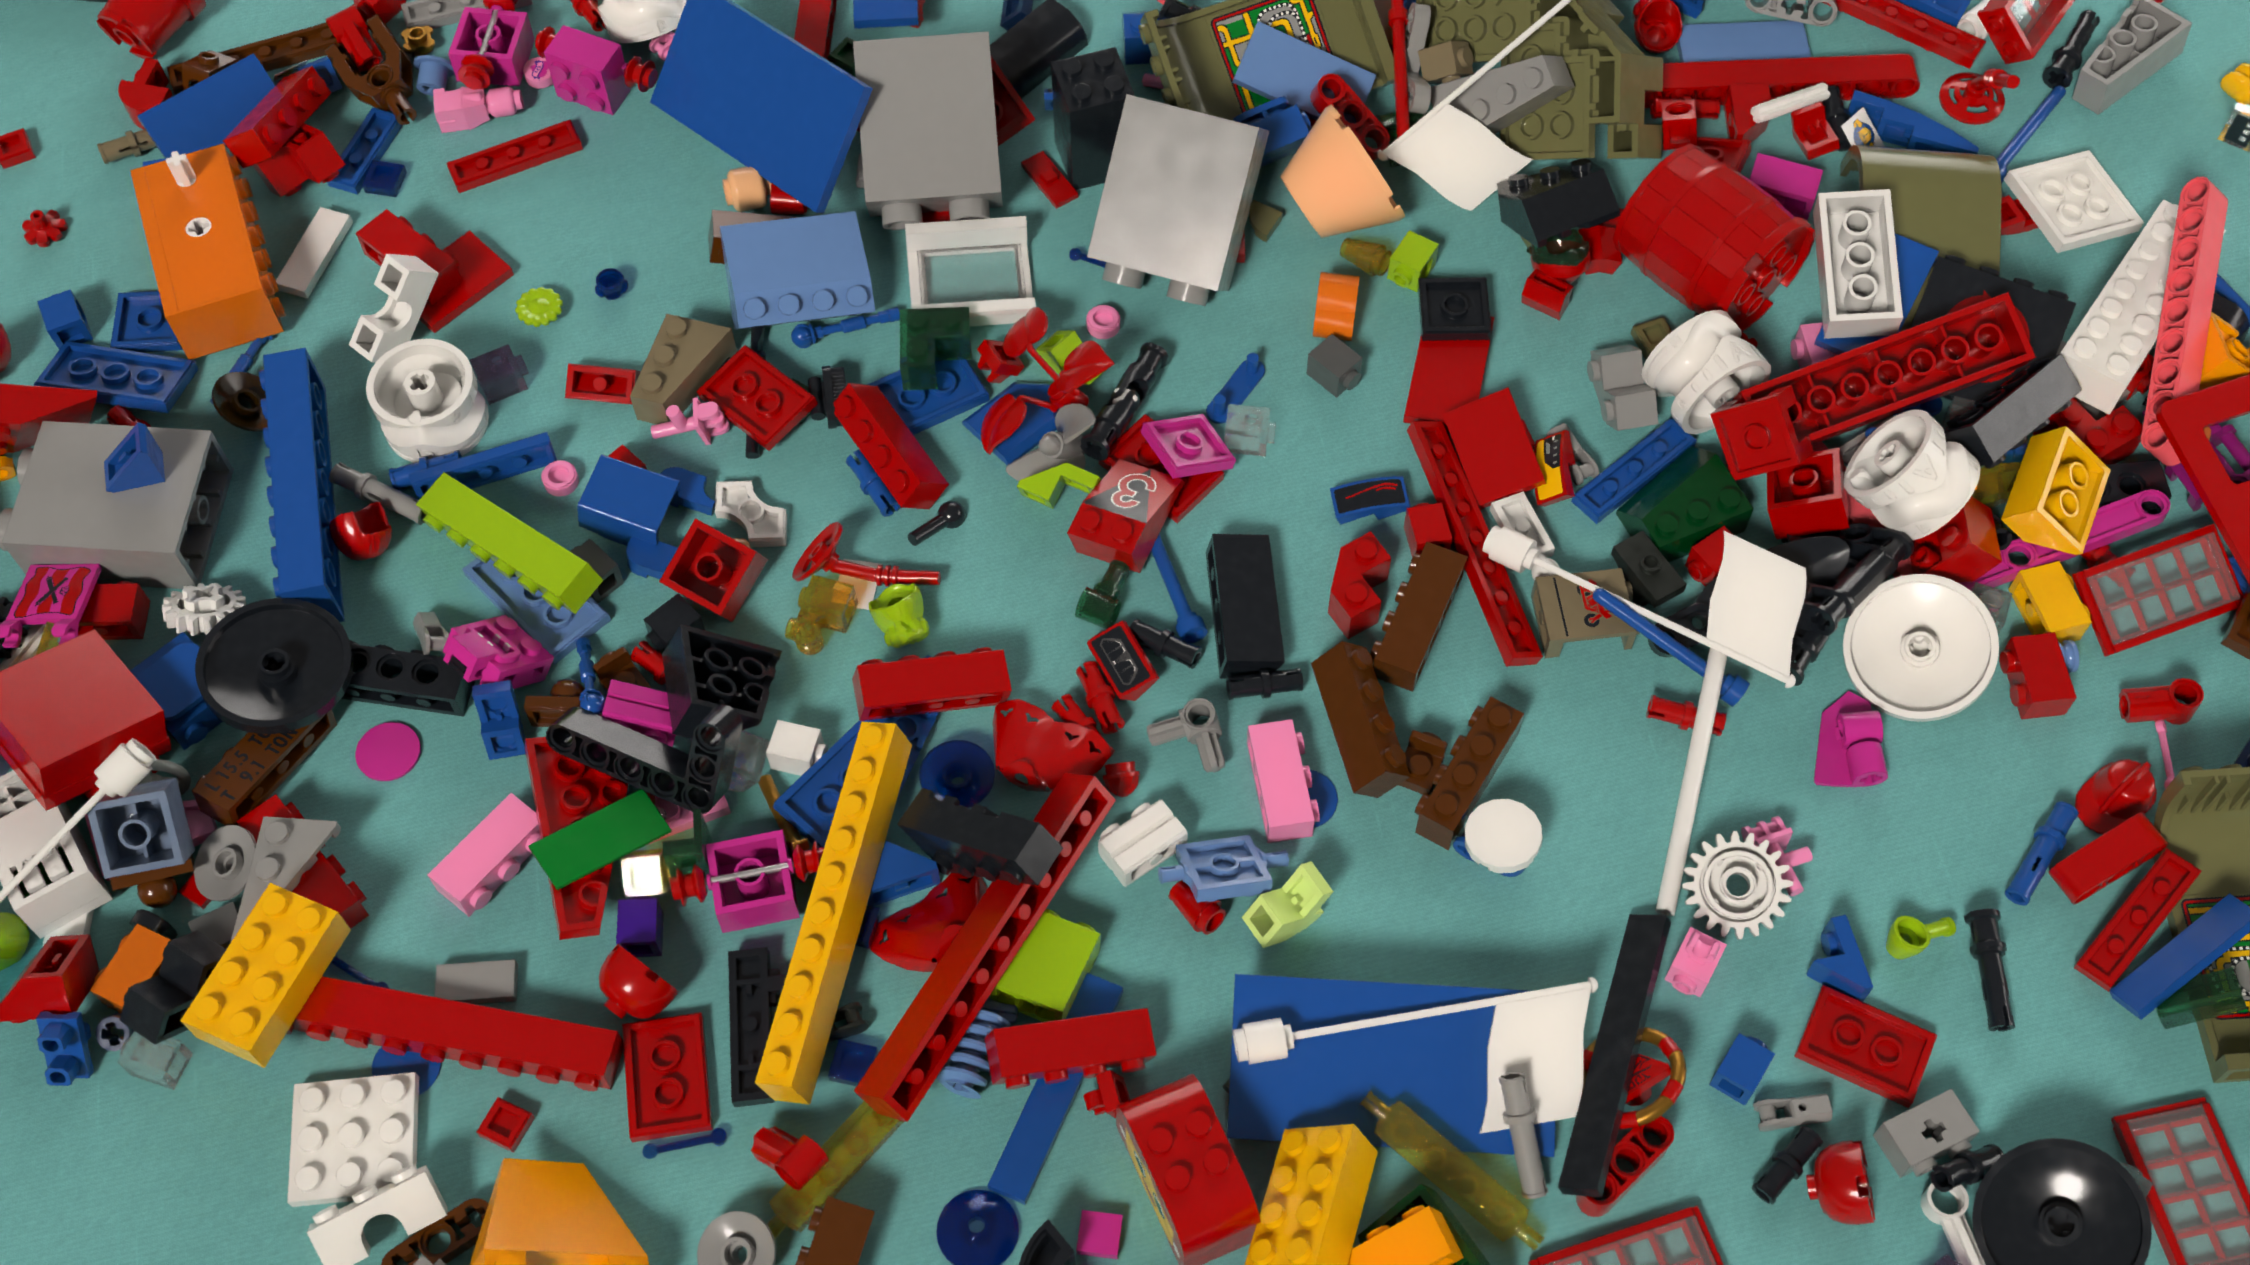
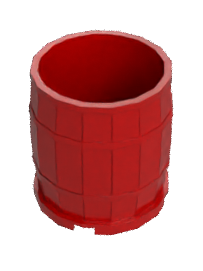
M1688 144L1676 149L1663 159L1642 181L1627 202L1617 222L1613 241L1615 249L1623 253L1645 276L1649 277L1664 291L1687 306L1688 309L1698 314L1712 310L1726 311L1741 329V332H1744L1772 307L1773 303L1768 298L1781 283L1787 288L1796 277L1810 253L1815 239V230L1810 227L1811 224L1806 219L1794 217L1777 199L1773 198L1733 167L1704 152L1699 146Z

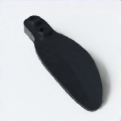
M1834 536L1809 537L1766 549L1805 567L1807 582L1827 587L1838 578L1850 557L1848 544L1841 538ZM1717 577L1701 591L1692 605L1666 619L1706 637L1710 599ZM1693 618L1701 620L1702 629H1696L1693 626ZM1655 624V626L1688 649L1699 644V642L1664 625ZM1648 639V644L1655 654L1661 657H1673Z

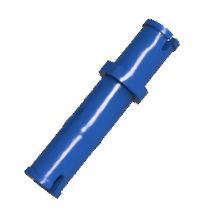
M2062 801L2056 802L2044 826L2038 827L2034 833L2035 841L2022 861L2010 886L2005 891L2006 897L2013 903L2022 906L2028 905L2031 896L2046 873L2056 852L2063 850L2067 840L2065 836L2079 815L2078 810L2071 804Z

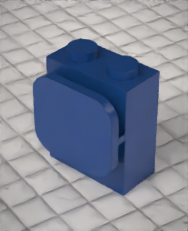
M1285 96L1245 111L1232 120L1269 131L1261 167L1296 153L1311 130V123L1305 112L1301 113L1297 104L1285 109L1288 105Z
M185 632L180 633L130 670L164 710L166 731L184 751L192 744L203 740L208 732L223 722L211 712L202 698L195 676L196 658L200 647Z

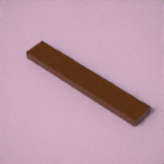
M322 23L218 53L235 58L236 62L254 53L265 71L268 72L325 56L324 49L333 43L337 45L339 43L327 23ZM182 63L167 67L172 90L175 95L183 91ZM192 80L191 86L199 83V81Z

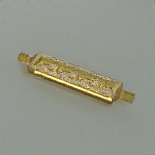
M1371 1090L1369 1091L1366 1098L1364 1097L1360 1102V1105L1364 1106L1379 1119L1374 1131L1378 1137L1502 1242L1516 1235L1532 1251L1538 1248V1244L1535 1241L1541 1244L1545 1237L1541 1236L1525 1222L1529 1208L1402 1100L1388 1106L1373 1094Z
M864 1101L821 1146L829 1158L826 1165L800 1191L794 1190L786 1183L769 1201L775 1216L767 1225L772 1231L774 1239L786 1227L801 1233L809 1225L815 1206L824 1208L827 1196L834 1198L904 1121L880 1115Z

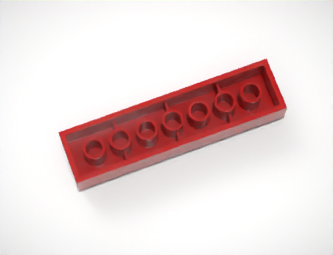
M2009 292L1744 389L1732 401L1741 399L1742 403L1765 397L1777 388L1792 385L1796 403L1788 408V412L1798 442L1808 436L1813 445L2021 368L2035 359L2036 356Z

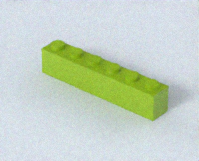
M444 472L416 503V506L426 515L422 520L438 533L443 529L446 530V536L461 548H464L466 544L471 547L469 551L482 562L494 561L493 566L507 578L511 579L513 575L519 578L517 582L530 593L535 595L537 591L543 593L541 597L556 610H560L563 606L576 614L603 581L586 561Z

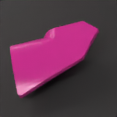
M1850 691L1846 692L1821 714L1814 772V783L1816 785L1866 787L1880 784L1888 779L1881 745L1883 741L1881 715L1878 710H1872L1869 701Z

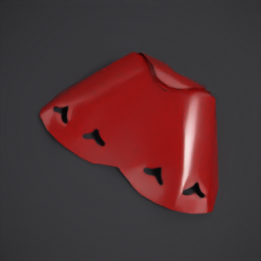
M1021 699L1008 700L999 703L995 707L993 739L996 768L1002 772L1009 782L1027 791L1052 792L1064 773L1094 775L1102 769L1111 756L1110 747L1096 731L1074 723L1056 722L1044 710ZM1013 708V711L1009 712L1005 717L1003 713H1000L1002 710L1008 711ZM1026 713H1028L1031 716V718H1036L1039 721L1027 722ZM1065 732L1070 733L1072 736L1078 735L1079 738H1074L1070 741ZM1089 741H1091L1094 744V747L1096 749H1099L1101 752L1091 753ZM1015 774H1023L1027 778L1028 784L1026 785V783L1017 780Z
M950 873L920 903L903 909L879 922L870 944L871 951L884 961L906 970L933 972L953 939L957 936L986 892L987 886L982 877L973 876L974 878L970 880V883L958 880L960 878L968 879L967 877L957 873ZM948 888L947 896H941L939 898H936L938 895L943 894L944 890ZM911 915L907 919V922H897L898 920L905 919L906 916ZM887 930L888 940L879 944L884 937V931Z

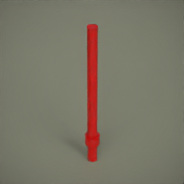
M1391 0L1388 21L1389 26L1392 28L1396 128L1397 138H1399L1410 128L1405 35L1408 11L1404 8V0Z

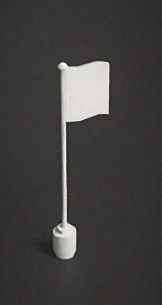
M1561 0L1383 151L1379 149L1377 153L1378 158L1381 161H1386L1390 158L1415 172L1444 198L1459 207L1469 211L1476 208L1498 189L1497 183L1508 181V177L1518 173L1533 159L1509 148L1481 122L1449 103L1572 0Z
M1496 525L1493 526L1483 544L1482 551L1489 554V559L1520 574L1526 568L1531 570L1534 565H1537L1592 592L1601 588L1538 558L1540 550L1536 549L1537 541L1506 526L1502 528ZM1724 531L1723 560L1710 599L1706 637L1609 592L1638 614L1785 683V688H1791L1796 683L1795 676L1793 674L1790 675L1793 637L1806 594L1807 575L1805 567Z
M131 738L127 744L121 743L94 771L98 777L95 784L99 790L0 891V903L105 794L112 798L117 794L126 797L153 769L151 764L156 760L155 755L147 747Z
M1588 977V981L1296 1032H1292L1290 1024L1283 1025L1280 1017L1244 1023L1242 1028L1233 1030L1234 1047L1238 1062L1248 1061L1250 1065L1288 1058V1050L1294 1049V1040L1495 1006L1487 1045V1101L1479 1134L1510 1129L1509 1125L1505 1124L1502 1114L1506 1111L1501 1084L1498 1079L1501 1075L1510 1072L1525 1073L1530 1106L1535 1108L1537 1118L1533 1121L1534 1124L1576 1117L1583 1089V1031L1590 993H1594L1598 989V982L1595 978Z

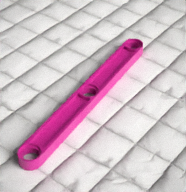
M2149 489L2098 508L2083 554L2161 524L2170 510L2171 503L2169 498L2159 490ZM2146 501L2155 502L2160 506L2161 512L2159 514H2149L2143 510L2141 504ZM2021 538L2011 541V544L2006 549L2000 550L2002 558L2000 564L1975 581L1959 583L1976 595L2013 581L2020 570L2056 561L2063 562L2078 555L2024 542ZM2016 551L2021 552L2028 557L2029 562L2025 565H2016L2010 561L2008 555Z

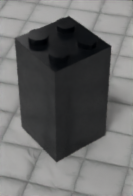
M1116 47L1051 62L1055 144L1070 184L1075 190L1105 183L1126 94L1135 96Z

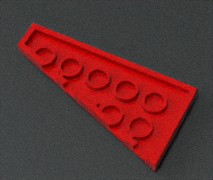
M546 737L525 739V752L541 839L626 797L628 783L557 753L548 745ZM613 862L559 890H556L548 878L559 940L600 934Z

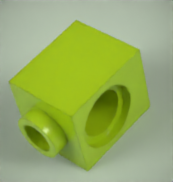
M1409 230L1390 257L1387 279L1400 287H1406L1417 292L1418 278H1427L1436 265L1439 244Z

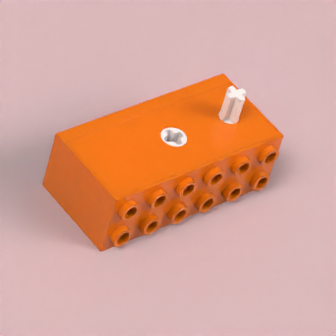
M224 143L188 154L179 155L178 151H174L171 153L172 157L164 161L130 170L164 315L187 358L192 360L257 340V338H264L284 332L280 318L286 316L280 298L274 297L275 293L279 292L278 285L273 273H268L267 271L269 268H272V263L266 248L261 249V245L266 244L265 237L260 225H255L254 223L260 220L254 202L248 201V198L253 197V193L247 178H240L239 176L243 173L236 156L229 155Z

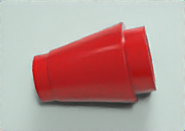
M1183 880L1176 883L1169 892V899L1173 901L1174 905L1196 932L1202 931L1208 935L1213 933L1222 924L1226 911L1222 908L1221 901L1197 903L1189 885L1183 882Z

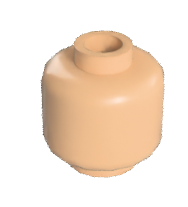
M746 166L731 169L727 174V179H722L727 205H733L736 211L744 212L766 206L767 195H770L772 183L760 176L753 167Z

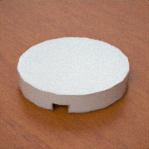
M1493 799L1480 804L1469 815L1464 830L1465 847L1471 859L1478 865L1480 863L1488 867L1489 871L1495 873H1514L1527 868L1534 861L1542 846V825L1536 814L1523 803L1511 799Z

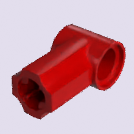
M354 4L325 19L335 39L340 45L343 44L359 72H368L373 66L380 64L384 60L380 50L368 33L369 29Z
M2189 678L2176 679L2166 686L2122 689L2119 693L2120 715L2126 723L2163 719L2175 725L2186 724L2192 719L2202 703L2204 691L2196 681ZM2177 699L2182 700L2186 704L2180 703Z
M774 1126L772 1128L762 1127L753 1136L754 1143L751 1152L755 1158L774 1169L784 1182L796 1191H800L829 1161L824 1150L806 1135H802L797 1139Z

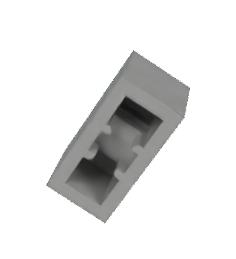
M1950 1089L1883 1122L1873 1134V1137L1900 1178L1914 1172L1916 1177H1920L1930 1172L1933 1167L1938 1166L1936 1160L1948 1154L1952 1160L1956 1154L1971 1150L1973 1147L1970 1142L1980 1130L1954 1091Z

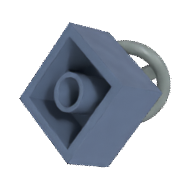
M156 759L151 764L152 770L168 772L176 777H162L150 771L126 797L117 794L112 798L105 794L87 813L104 879L182 865L195 851L181 795L189 789L191 784L190 774L184 767L171 761Z

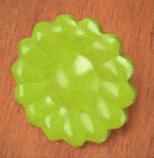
M541 286L537 289L531 288L528 292L522 293L521 298L516 301L517 307L515 311L518 314L519 320L524 321L528 326L549 325L550 321H555L557 315L562 313L561 307L563 302L560 299L559 293H555L552 288L545 289Z

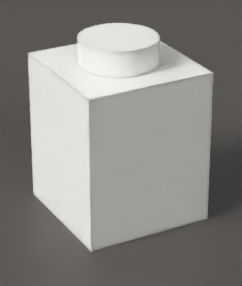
M777 720L766 755L772 770L802 776L828 751V745L824 744L821 729Z

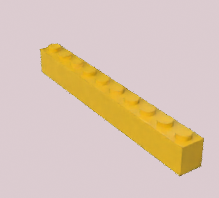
M861 722L755 1080V1084L776 1101L811 1104L912 748V744L898 725L894 723Z

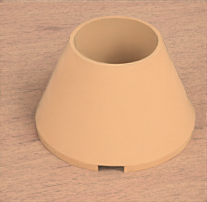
M1331 104L1323 110L1281 174L1280 178L1320 238L1402 220L1405 218V214L1401 206H1397L1393 200L1392 195L1394 194L1358 138L1349 126L1346 127L1339 118L1341 115Z

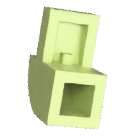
M1312 861L1303 863L1282 888L1260 894L1241 918L1263 948L1288 940L1315 922L1324 913L1321 906L1334 891Z

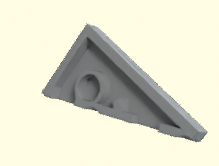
M263 817L231 942L269 883H273L291 892L300 882L302 874L310 870L318 860L316 854L331 836L336 838L339 835L341 827L337 821Z

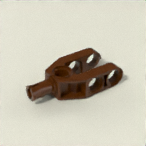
M375 14L367 20V27L373 33L372 37L386 53V60L382 64L373 66L363 76L342 45L333 43L324 49V52L345 85L359 101L389 112L391 110L399 124L407 125L410 122L406 118L405 113L409 115L412 121L417 116L415 109L412 108L407 98L413 95V64L381 17Z

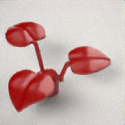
M1039 307L1031 308L1026 316L1020 318L1008 331L1003 342V350L1007 356L1012 358L1018 357L1026 349L1032 357L1054 380L1047 392L1048 396H1050V402L1026 395H1020L1017 398L1012 394L1004 395L991 406L984 417L981 427V440L984 450L991 455L998 444L1006 440L1019 428L1026 416V403L1048 408L1053 413L1061 407L1072 403L1088 406V396L1078 388L1115 365L1103 348L1092 340L1083 342L1067 356L1064 362V370L1058 376L1033 346L1034 343L1045 335L1048 328V317Z

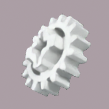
M199 583L197 587L192 585L183 586L182 592L172 591L171 597H164V604L162 605L163 621L167 623L168 629L176 628V633L180 634L187 631L191 636H195L204 632L207 636L221 619L236 609L245 606L246 597L242 596L241 590L233 591L230 585L223 588L218 583H211L208 586Z

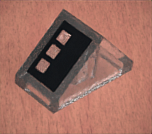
M2236 102L2218 140L2247 152L2250 151V107Z

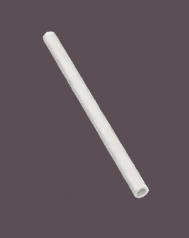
M1712 648L1709 649L1655 910L1660 915H1675L1728 657Z

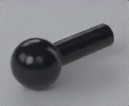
M956 501L943 503L939 507L936 517L907 535L909 542L913 546H917L945 527L957 528L961 526L966 518L964 507Z

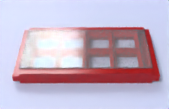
M2214 523L2072 574L2081 600L2089 609L2091 624L2105 657L2237 609L2244 597Z
M2205 1097L2113 1116L2111 1121L2114 1126V1133L2132 1176L2146 1199L2152 1224L2169 1265H2250V1194L2211 1105L2207 1103Z
M1697 1205L1537 1257V1259L1529 1261L1528 1265H1723V1262Z

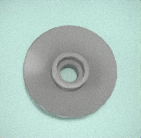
M226 825L212 832L203 842L194 864V879L199 892L204 897L219 902L227 901L236 897L245 889L256 847V840L250 831L237 825Z
M743 1211L728 1212L714 1219L704 1230L697 1250L698 1265H775L776 1243L772 1231L761 1218ZM744 1246L747 1249V1258L744 1262H741L738 1258V1252Z

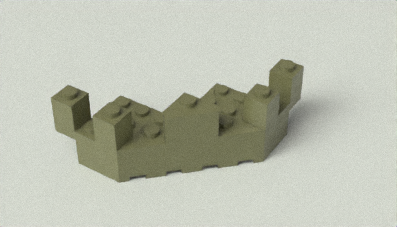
M1416 0V3L1430 5L1431 18L1424 49L1448 41L1468 42L1469 48L1473 53V63L1489 62L1561 0ZM1572 0L1501 60V67L1540 55L1563 56L1575 87L1501 130L1500 140L1509 148L1533 160L1595 158V124L1608 125L1607 159H1661L1662 125L1644 124L1645 92L1663 91V58L1645 56L1618 27V24L1625 16L1610 0Z

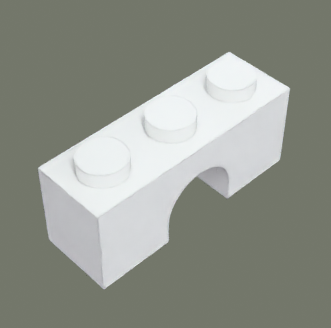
M386 254L374 285L388 295L387 302L379 312L373 315L360 316L349 346L370 362H376L390 349L410 341L439 273L416 256Z
M414 1164L409 1165L391 1176L393 1182L380 1189H377L375 1184L355 1193L352 1196L354 1202L339 1210L336 1205H332L312 1217L314 1223L309 1225L307 1234L322 1264L354 1265L369 1257L371 1247L364 1235L363 1227L369 1219L376 1215L388 1214L396 1217L402 1223L408 1236L446 1217L448 1207L427 1166L424 1165L416 1169Z

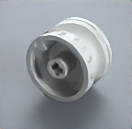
M603 0V3L597 9L611 40L618 43H635L659 37L676 29L687 0Z
M1723 310L1704 312L1678 326L1654 348L1642 368V379L1648 386L1656 390V396H1675L1671 406V416L1688 434H1700L1715 428L1710 415L1724 403L1732 401L1740 391L1766 382L1770 378L1771 365L1755 346L1740 338L1741 329L1729 314Z
M436 339L407 341L387 351L371 368L366 383L367 399L377 420L381 424L389 446L403 459L416 463L419 462L421 457L427 456L431 459L453 453L457 450L464 456L480 442L485 434L489 420L488 406L483 395L477 390V379L468 358L454 345Z
M1914 409L1887 420L1864 440L1848 463L1844 474V488L1858 503L1870 509L1885 528L1905 532L1912 540H1917L1937 531L1958 514L1972 496L1980 478L1981 468L1979 461L1962 444L1946 442L1943 427L1928 412Z

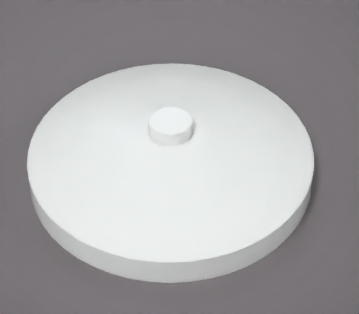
M1932 574L1904 575L1880 584L1855 608L1846 624L1843 639L1845 667L1852 684L1860 695L1869 701L1872 706L1887 715L1916 722L1944 719L1963 711L1973 704L1983 694L1992 680L1999 655L1997 628L1984 603L1972 591L1960 583Z

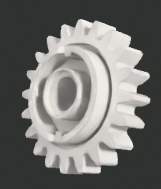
M1737 831L1731 833L1729 843L1725 842L1720 833L1716 834L1715 848L1706 841L1702 842L1701 847L1705 852V856L1697 853L1690 855L1692 861L1697 864V868L1686 867L1683 870L1685 874L1693 877V882L1682 884V889L1694 892V896L1688 898L1685 904H1698L1699 906L1693 918L1699 919L1706 915L1708 921L1706 922L1705 929L1708 931L1716 924H1719L1720 937L1723 938L1728 934L1730 928H1733L1737 940L1743 938L1744 928L1746 927L1754 937L1759 936L1758 923H1762L1766 928L1772 929L1774 925L1769 917L1770 914L1781 918L1785 915L1783 910L1778 907V902L1790 903L1792 900L1781 892L1782 889L1793 885L1792 881L1781 879V874L1788 871L1790 866H1777L1775 864V861L1782 854L1781 851L1768 855L1766 853L1769 846L1767 839L1757 847L1754 846V833H1749L1745 841L1740 842ZM1737 874L1746 879L1748 889L1744 895L1735 896L1728 891L1726 881L1730 875Z

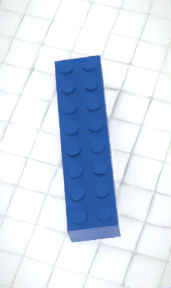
M306 347L263 355L264 370H259V379L262 389L266 393V398L261 399V408L268 422V427L263 428V437L266 447L270 452V456L265 457V467L272 481V486H267V497L274 511V516H269L270 531L276 540V546L271 547V557L275 568L278 570V577L273 578L274 592L277 598L299 599L318 605L331 613L339 622H343L345 619L339 549L335 546L329 529L330 521L336 518L334 485L329 480L332 460L326 388Z

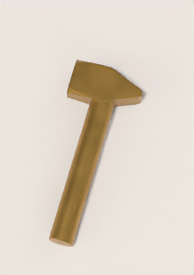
M768 774L763 775L758 779L759 787L779 829H783L790 857L793 861L792 853L797 844L804 851L810 850L807 838L801 839L798 830L773 808L774 802L781 795L772 776Z

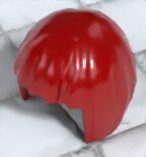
M380 502L371 503L357 512L351 511L339 514L329 524L330 534L335 546L345 556L356 561L380 556L388 549L391 542L392 527L389 525L385 510Z

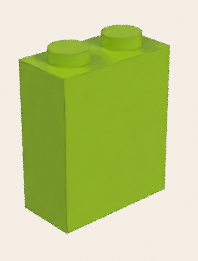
M1046 908L993 989L990 999L1000 1003L1015 1005L1018 1008V1012L1042 1022L1066 1019L1086 974L1090 973L1100 952L1101 933L1096 932L1093 927L1086 923H1073L1063 919L1053 910Z

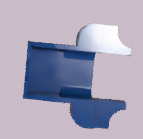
M601 454L577 505L579 527L590 530L608 540L626 545L627 565L634 574L644 578L651 576L661 579L678 547L663 543L658 539L660 526L669 506L678 508L681 505L712 516L715 510V501L710 499L704 491L707 483L706 476L679 467H670L658 474Z

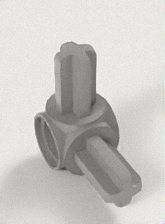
M1192 699L1188 701L1183 709L1179 710L1180 716L1147 726V734L1152 746L1187 737L1188 742L1197 745L1202 765L1206 772L1215 773L1225 767V759L1218 739L1222 735V729L1216 710L1207 699ZM1200 716L1210 717L1202 725L1193 724L1196 718Z

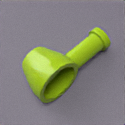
M1900 916L1893 922L1888 931L1886 949L1892 957L1904 960L1921 953L1929 945L1930 939L1941 936H1953L1956 932V924L1950 917H1943L1939 921L1923 924L1914 917Z

